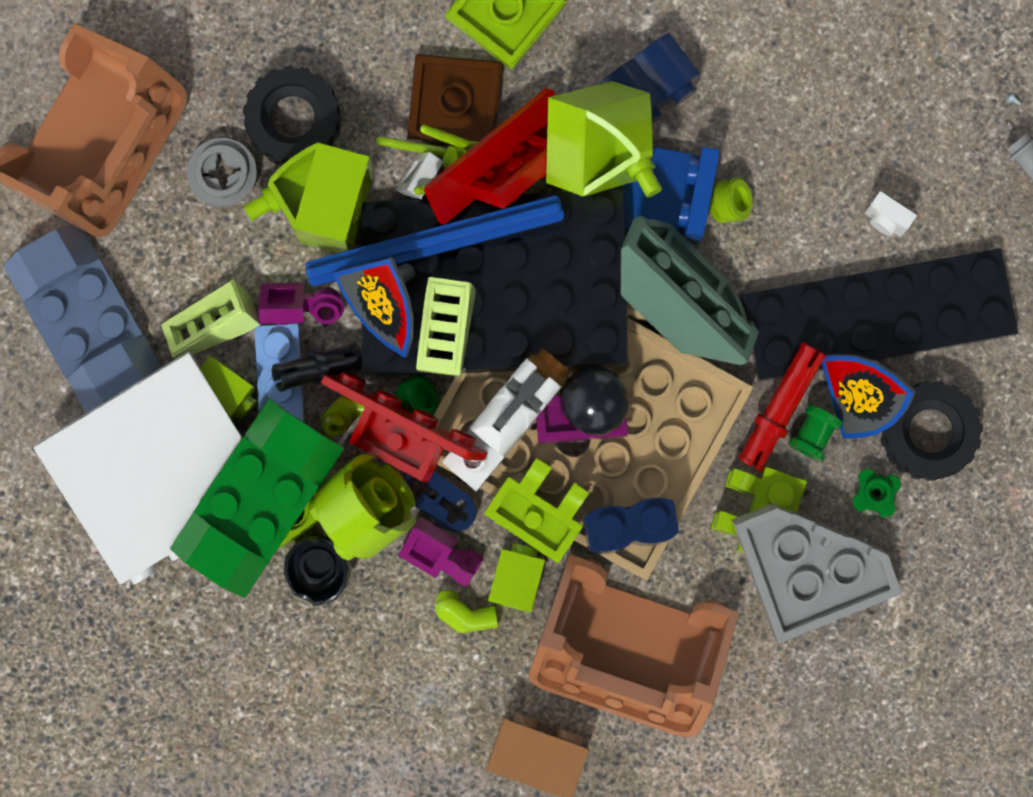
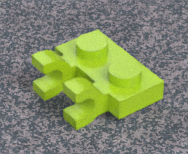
M536 458L520 483L508 476L484 512V515L559 564L583 528V525L574 520L573 517L590 492L575 482L559 507L556 508L535 494L553 468L540 458Z
M764 467L760 478L734 468L729 470L724 487L753 497L748 513L772 503L797 513L807 481L768 467ZM721 510L719 512L716 511L710 529L737 537L732 520L738 517ZM738 541L735 551L744 554Z

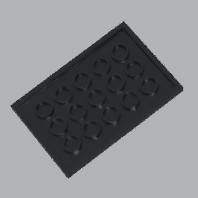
M624 189L604 190L587 196H581L572 192L521 194L516 202L505 208L555 195L561 200L564 219L561 222L406 262L412 265L415 270V277L405 283L414 315L413 340L409 354L404 358L388 348L362 323V374L365 377L436 374L416 370L428 277L469 282L476 289L462 373L516 371L526 358L540 370L581 369L584 366L602 368L629 367L628 302L621 296V248L626 238ZM428 199L363 202L362 246L438 227L443 224L438 222ZM475 199L446 224L498 211L502 208ZM440 295L439 302L459 304L460 297ZM437 313L436 317L438 321L457 323L458 316ZM434 331L433 339L455 342L456 334ZM431 349L429 357L452 360L453 352Z

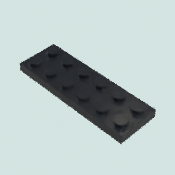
M1001 248L752 292L741 296L748 321H752L759 331L752 350L758 382L783 378L798 352L801 342L809 344L810 347H814L826 355H859L873 361L1012 337L1018 334ZM822 364L820 365L818 371L823 370Z

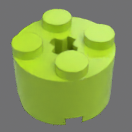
M370 454L358 455L321 484L315 493L314 499L309 502L308 506L312 517L320 522L324 531L333 541L337 554L348 561L355 557L369 559L376 556L409 531L416 523L417 516L411 519V508L416 503L409 485L401 474L388 463L381 467L372 462L376 457Z

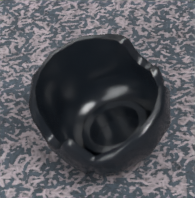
M584 366L569 374L560 388L559 407L561 413L577 430L585 434L604 436L620 428L628 416L631 406L630 392L621 378L611 370L596 366Z
M311 535L295 542L286 554L283 574L294 596L312 603L313 606H320L334 601L340 596L349 584L352 567L350 560H345L337 554L333 541L330 538L321 535Z

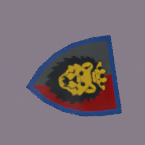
M388 257L333 272L332 274L346 301L364 326L385 346L406 358L413 340L414 315L410 297L405 283L415 277V270L412 265L403 263L397 267L393 257Z
M830 354L822 362L836 416L843 422L840 428L843 439L877 435L895 425L907 412L916 394V391L898 374L868 358L859 355Z

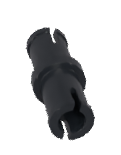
M350 343L347 346L324 352L320 349H315L307 352L306 357L273 364V382L281 379L282 382L276 383L275 386L278 391L283 392L287 389L312 382L316 385H321L324 375L337 376L342 371L362 370V353L353 354V352L359 351L360 347L357 343Z

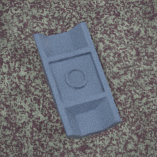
M74 225L57 228L17 250L3 265L25 308L86 413L162 367L85 231Z

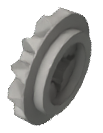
M230 138L208 140L197 147L189 159L187 165L189 186L195 196L209 206L229 208L233 204L245 201L247 195L256 185L257 166L254 157L242 143ZM218 156L222 157V161L225 162L228 169L241 170L228 176L227 189L225 190L217 178H210L208 176L217 171Z

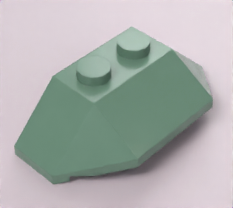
M643 216L635 218L621 248V296L681 353L738 365L747 363L759 331L752 321H748L744 306L729 281L670 223L647 219Z

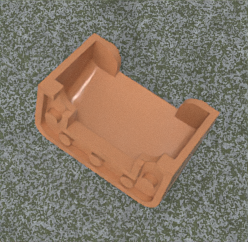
M74 23L59 48L60 66L71 76L28 148L16 143H8L0 148V184L93 236L103 237L109 234L119 222L178 122L186 106L187 94L183 85L150 57Z
M569 554L529 672L530 681L545 691L681 737L696 736L714 705L740 612L729 609L719 601L707 600L696 604L689 614L607 586L608 574L597 560Z

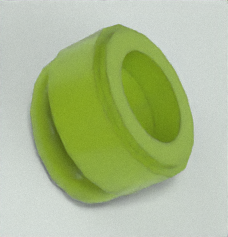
M738 177L714 183L709 205L713 218L719 223L746 220L753 207L752 193L747 183Z

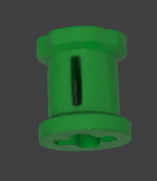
M808 405L805 410L807 417L796 438H790L787 444L800 454L812 460L823 462L826 457L823 451L834 430H839L843 422L823 409Z

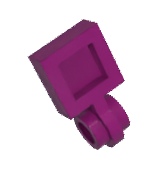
M305 282L261 283L258 308L260 324L275 323L278 325L304 323L305 312H310L318 322L331 324L343 315L345 302L342 295L330 287L320 288L315 293H306Z

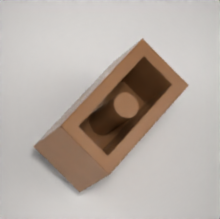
M515 713L513 721L504 718L486 771L558 797H573L589 752L587 747L581 746L583 737L560 728L557 729L555 736L539 731L540 721Z

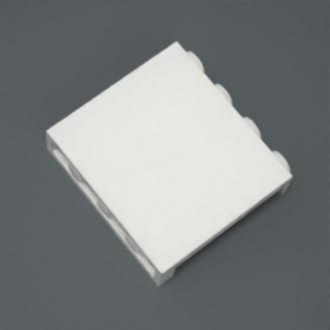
M189 350L37 442L33 449L121 585L129 579L133 584L146 579L156 571L153 564L167 556L172 561L179 558L170 550V547L241 441L242 436Z

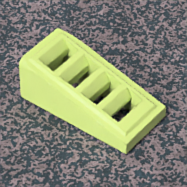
M428 277L416 364L417 371L461 377L476 289L471 283ZM440 295L460 297V303L439 302ZM437 313L458 316L457 323L436 320ZM435 331L456 334L455 342L433 339V333ZM430 350L453 352V358L448 360L429 357Z
M235 280L229 281L161 324L174 359L189 350L194 355L243 335L261 325L250 294ZM221 315V318L216 320L215 316ZM204 322L205 328L200 330L198 323ZM187 328L190 337L184 340L181 330Z

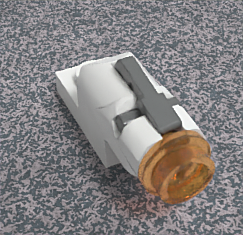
M543 348L535 356L531 353L469 427L467 433L477 439L475 446L488 452L485 461L466 460L450 452L442 463L475 491H478L534 424L535 419L549 404L555 394L566 383L563 378L569 370Z

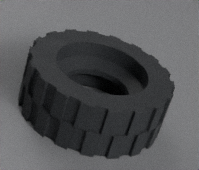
M284 66V69L277 71L273 69L265 77H260L255 82L254 88L249 90L246 96L247 103L243 106L244 126L256 150L262 156L265 155L270 162L276 165L277 163L285 164L293 156L317 142L334 147V141L336 137L339 138L341 131V111L334 90L330 84L324 82L323 77L318 73L313 74L309 72V69L303 67L297 69L292 66ZM290 96L303 98L311 105L314 111V122L311 129L303 136L297 138H287L280 135L274 129L271 122V113L274 106L281 99Z
M940 381L918 383L912 386L916 394L907 412L895 425L882 432L881 444L887 451L886 456L889 461H893L900 472H906L911 475V478L918 480L922 478L927 479V481H935L958 473L967 464L972 462L975 458L974 453L980 448L982 442L980 435L983 432V423L980 424L978 408L974 407L971 402L972 399L967 394L964 395L959 391L960 388L954 385H945L944 382ZM932 409L940 411L948 417L952 424V439L949 445L940 452H924L917 448L911 440L909 432L911 421L916 414L923 410Z

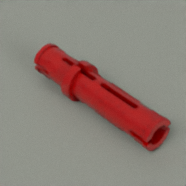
M801 342L798 352L762 415L757 414L754 420L757 425L741 454L738 455L737 458L751 467L753 465L759 471H763L764 465L780 437L785 438L789 432L786 426L820 365L826 359L827 355L810 347L807 343Z

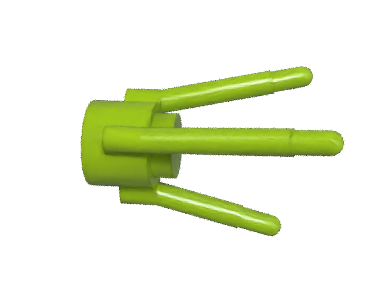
M422 125L420 131L454 146L443 148L381 136L376 138L378 145L417 153L430 152L434 156L443 157L444 169H447L478 143V141H469L428 125ZM426 185L415 187L414 194H425L424 187Z

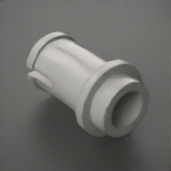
M1026 132L1006 150L1011 154L1008 159L1011 162L1016 160L1033 181V138Z

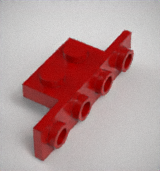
M544 88L424 187V192L440 224L445 225L475 199L504 209L506 206L516 202L520 195L537 180L546 176L548 97L556 96L554 90Z
M342 371L340 376L324 375L321 380V384L365 407L349 443L422 482L430 481L444 449L466 460L485 461L488 452L475 446L477 440L475 437L458 429L452 428L451 432H448L438 427L439 419L422 410L415 409L413 413L400 407L402 403L400 398L382 390H378L375 394L365 389L366 381L354 374Z

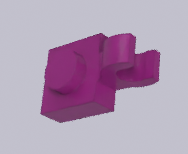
M422 517L414 525L398 555L434 578H437L442 570L457 583L464 586L469 585L484 560L479 553L473 550L454 549L459 539Z

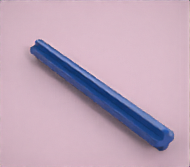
M554 195L313 259L305 264L306 275L312 286H319L336 281L332 273L345 268L388 257H393L395 264L398 265L561 222L564 219L563 206L560 198Z

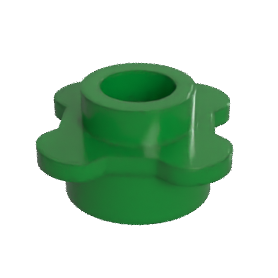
M872 469L862 470L858 474L860 484L857 489V495L852 499L854 508L860 512L865 510L878 512L884 518L893 515L896 510L893 503L895 493L901 488L900 479L893 474L887 477L877 475ZM874 489L880 490L881 494L879 497L873 496Z

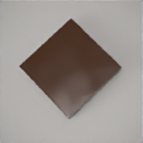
M415 54L407 141L454 146L420 131L422 125L440 129L469 141L480 142L496 128L502 62Z

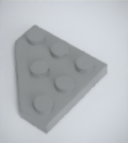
M773 503L732 520L770 628L778 644L902 594L889 555L877 546Z

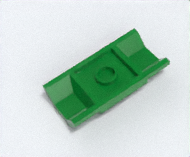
M269 398L207 490L194 513L170 547V550L185 564L223 589L246 598L345 447L319 433Z

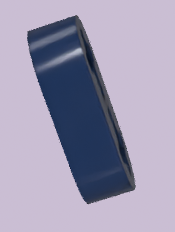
M434 471L428 485L439 495L434 501L427 495L420 494L418 498H415L416 505L414 507L451 532L468 530L476 519L477 509L474 501L469 495ZM405 473L403 478L413 492V487L409 483L413 477ZM443 498L454 505H457L460 500L464 501L467 504L465 512L469 515L468 519L465 522L458 519L454 524L447 521L449 512L439 503Z

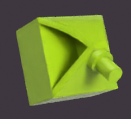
M611 81L548 97L546 183L581 196H587L638 181L647 198L656 195L662 190L659 181L652 171L655 165L652 161L653 138L650 93Z
M317 142L283 164L270 177L268 187L261 190L263 195L243 205L251 221L271 210L274 214L282 210L301 244L334 253L351 250L354 247L362 219L363 202L367 201L374 176L370 157Z

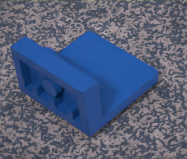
M653 147L652 161L655 168L652 171L659 181L662 190L656 195L647 198L638 181L622 185L621 190L624 189L626 231H629L635 218L643 216L647 219L670 223L689 243L700 245L704 236L720 150L702 147L700 155Z

